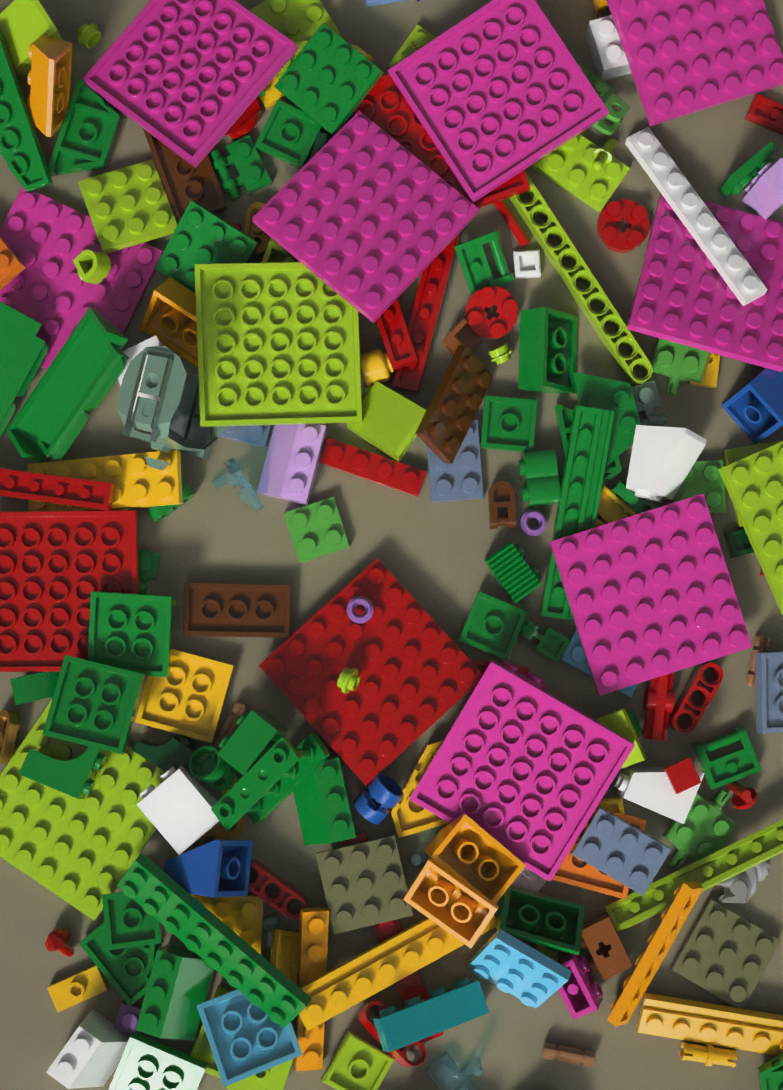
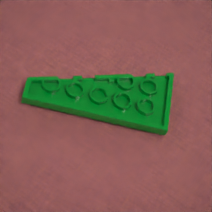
M0 30V154L6 160L9 169L25 191L31 192L51 185L53 181Z

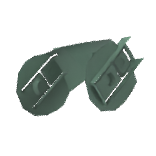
M166 346L146 347L130 361L122 380L117 411L124 424L123 435L151 443V448L158 451L170 453L172 449H178L182 454H189L209 460L213 442L220 437L228 426L213 427L211 439L208 443L212 427H200V418L193 417V413L200 415L198 372L185 382L187 373L177 354ZM146 355H148V358H147V362H146V366H145V370H144V374H143V378H142V382H141V386H140L139 392H140V393H144V394H148V395H153V396L161 397V398H160V402L157 401V400L148 399V398H144V397H139V396H138L137 401H136V405H135V409H134V413H133V417H132V421H131V415H132V411H133V407H134V403H135V399H136V395H137V391H138V387H139V383H140V379H141V375H142V371H143V367H144ZM145 457L147 465L154 469L164 470L171 464Z

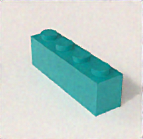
M466 977L453 982L454 987L445 990L443 986L429 991L430 997L421 1000L420 996L405 1000L404 1007L396 1009L394 1005L380 1010V1016L373 1018L383 1051L392 1052L490 1013L479 980L469 981V978Z

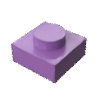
M123 1000L114 1029L130 1035L132 1032L141 1034L140 1031L135 1029L142 1006L133 1003L129 1007Z

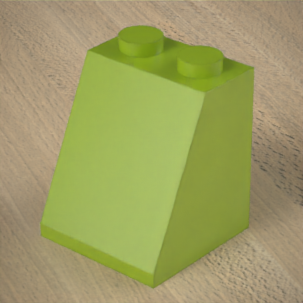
M14 0L0 13V30L18 82L28 77L31 69L32 60L29 59L28 55L31 43L36 41L41 35L62 40L39 0Z
M376 381L373 386H367L361 394L363 399L362 422L347 423L346 425L356 435L393 460L400 462L416 439L417 435L415 433L427 410Z

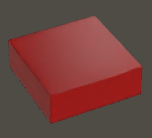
M690 757L681 759L663 768L675 794L702 783Z

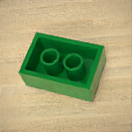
M251 710L249 713L245 711L236 722V725L239 726L232 735L228 733L220 742L219 747L222 749L217 755L239 773L245 775L289 730L266 711Z

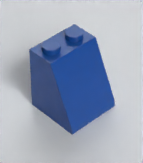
M763 368L721 405L755 444H758L783 426V370L779 372Z
M253 840L211 841L165 861L164 872L189 894L208 897L247 896Z

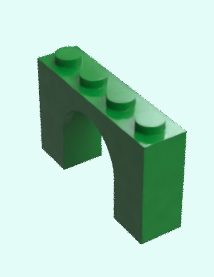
M88 747L79 757L64 761L39 750L29 749L19 775L77 799H85L86 795L89 796L94 789L95 780L93 778L96 771L101 770L106 761L105 750Z

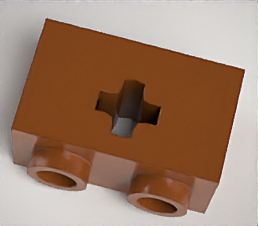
M605 912L583 922L581 949H588L591 958L587 961L594 975L599 973L604 981L633 967L609 916ZM600 942L605 944V951L603 952L599 950L598 943Z

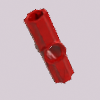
M674 672L649 680L643 698V708L646 710L643 729L644 739L667 741L669 716L673 711L675 692L672 690Z

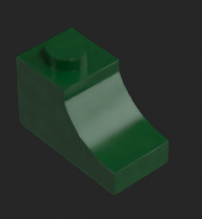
M181 735L180 738L178 736L172 737L168 743L153 744L141 739L137 741L132 751L166 772L172 766L176 770L181 765L186 769L189 765L190 757L197 749L193 747L194 741Z

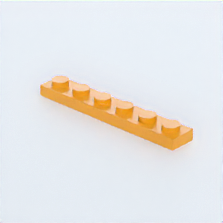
M696 881L685 882L677 887L673 895L675 897L673 903L661 915L662 922L659 928L652 932L648 939L649 945L646 951L637 958L635 962L636 969L624 981L622 994L611 1004V1013L607 1020L615 1027L629 1022L703 891L704 887Z
M327 907L300 909L298 987L327 972L329 910ZM299 1014L296 1016L295 1035L302 1055L294 1058V1068L296 1071L323 1069L325 1022L307 1031Z

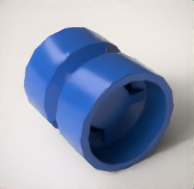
M379 773L368 783V789L362 790L353 803L357 811L365 819L378 825L389 814V808H394L404 797V793L392 778L384 773Z

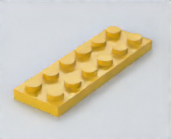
M177 449L171 450L170 453L155 451L27 464V472L115 484L112 510L183 504L181 451ZM145 457L171 464L164 470L154 469L147 465ZM28 500V511L99 510Z

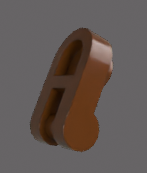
M497 481L490 487L488 492L489 528L498 529V526L516 528L514 488L507 481ZM497 508H507V515L498 516Z

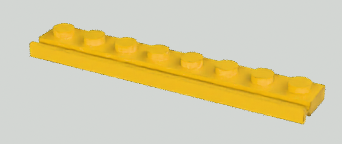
M494 915L481 935L496 927ZM427 917L300 986L299 988L312 998L307 1007L299 1013L306 1030H311L463 946L464 943Z
M644 993V1001L641 1005L637 1023L638 1033L776 1056L783 1053V1015Z

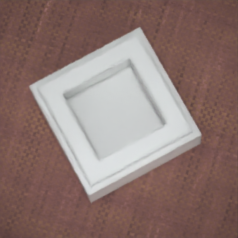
M539 250L513 251L515 279L541 277Z

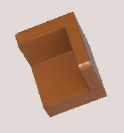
M465 318L461 320L442 342V346L453 356L458 345H467L473 351L481 342V338L467 326L468 321Z

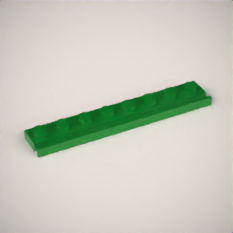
M579 405L574 407L552 541L595 528L615 411ZM550 549L540 615L574 620L552 549Z

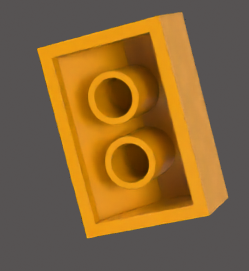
M41 35L29 47L28 55L29 59L32 60V64L28 74V85H31V91L27 99V108L30 110L33 124L45 136L52 137L62 126L69 106L73 43Z
M169 277L154 290L140 330L151 337L156 335L163 345L198 367L196 293Z
M465 813L441 829L424 850L435 862L494 904L498 902L526 866Z
M429 858L403 899L469 948L473 947L499 907L431 858Z

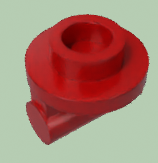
M737 781L728 784V788L734 792L731 798L734 808L749 809L754 805L758 795L753 788H745Z
M55 929L47 936L45 947L48 951L57 950L66 957H71L74 954V948L67 944L71 937L68 929Z

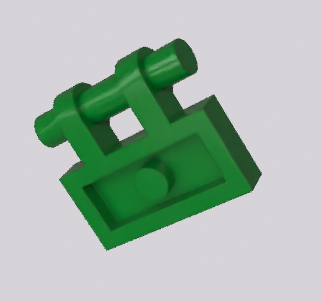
M250 135L226 145L229 153L227 157H222L219 149L210 153L213 160L212 166L215 172L219 173L223 181L222 187L226 193H229L232 201L241 197L238 189L245 186L250 195L272 184ZM234 165L240 175L236 178H232L228 169Z

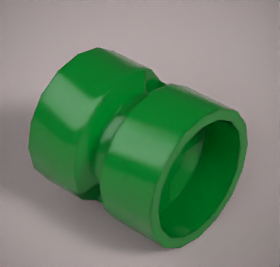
M212 746L198 748L193 752L189 760V771L192 776L214 791H223L230 787L236 778L237 770L217 755L219 750Z

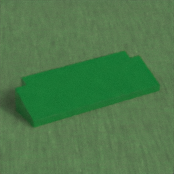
M1 301L0 438L16 410V406L13 404L16 396L20 397L25 394L48 352L46 342L36 336L42 324Z
M88 308L6 430L21 457L39 462H44L47 457L61 460L88 422L89 415L93 409L99 406L125 369L129 357L122 351V348L128 339L94 308Z

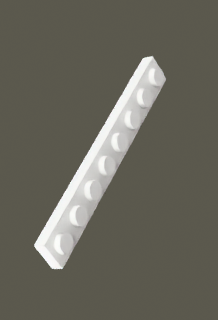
M647 127L627 137L626 146L740 303L745 306L765 295L768 289L650 128Z

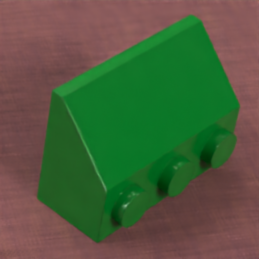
M548 307L520 311L518 389L534 393H576L571 374L576 372L578 316Z
M339 755L328 757L293 791L305 846L330 844L356 838L357 836L341 758Z
M510 885L499 901L496 918L497 931L501 929L515 938L579 955L585 905Z
M170 944L157 949L135 1030L163 1039L195 1041L201 1024L197 1005L207 1001L215 970L211 969L194 952Z

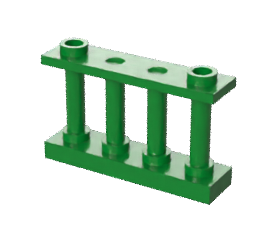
M315 733L309 734L296 748L292 746L286 736H282L211 810L226 831L230 830L246 813L255 825L261 824L330 755V752Z

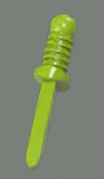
M609 138L603 147H598L594 151L595 160L592 164L594 170H600L604 164H609L613 160L612 151L618 140Z

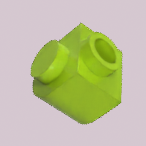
M84 250L73 260L79 277L87 283L99 284L107 277L111 270L110 258L102 252Z

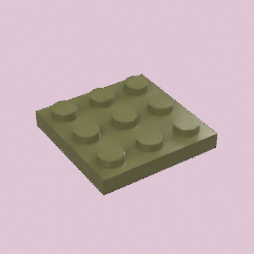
M395 834L316 852L334 934L413 916L411 905L403 900L408 890Z
M709 898L670 968L735 1008L743 1009L781 940Z

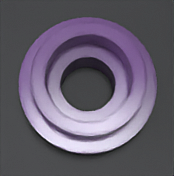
M538 510L525 512L520 520L522 531L529 536L541 534L547 525L546 517ZM534 518L537 520L538 525L536 528L529 526V519Z
M355 597L347 605L348 617L355 623H365L373 616V605L365 597ZM362 605L365 607L366 610L363 615L355 613L357 606Z

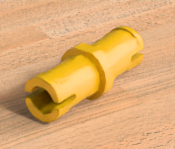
M681 1042L680 1047L684 1048V1050L680 1049L679 1051L681 1060L703 1062L705 1066H712V1064L733 1068L736 1066V1062L733 1061L737 1060V1051L735 1049L718 1048L710 1044L697 1045Z

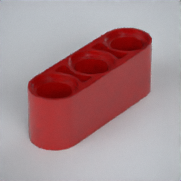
M706 662L699 664L695 668L674 705L672 713H670L669 725L673 730L681 733H690L697 727L723 680V670L718 664ZM708 667L714 671V677L709 682L703 677L704 670ZM698 690L701 694V701L694 705L690 700V696L693 691ZM685 713L688 717V724L680 728L677 724V719L679 715Z
M251 860L250 867L258 871V878L255 880L249 879L248 890L291 920L299 919L300 910H291L288 902L292 899H298L302 903V908H307L308 900L306 895L261 862ZM270 883H275L280 887V893L278 895H270L266 890V886Z
M382 1001L364 1003L358 1010V1019L380 1043L374 1021L369 1017V1009L374 1007L377 1010L378 1016H380L379 1011L388 1006ZM420 1041L388 1052L404 1067L420 1066L425 1061L427 1054L426 1048ZM408 1047H412L415 1052V1057L412 1061L406 1055Z

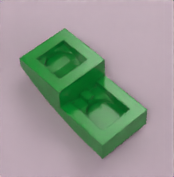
M60 671L39 672L10 679L15 704L20 705L53 697Z

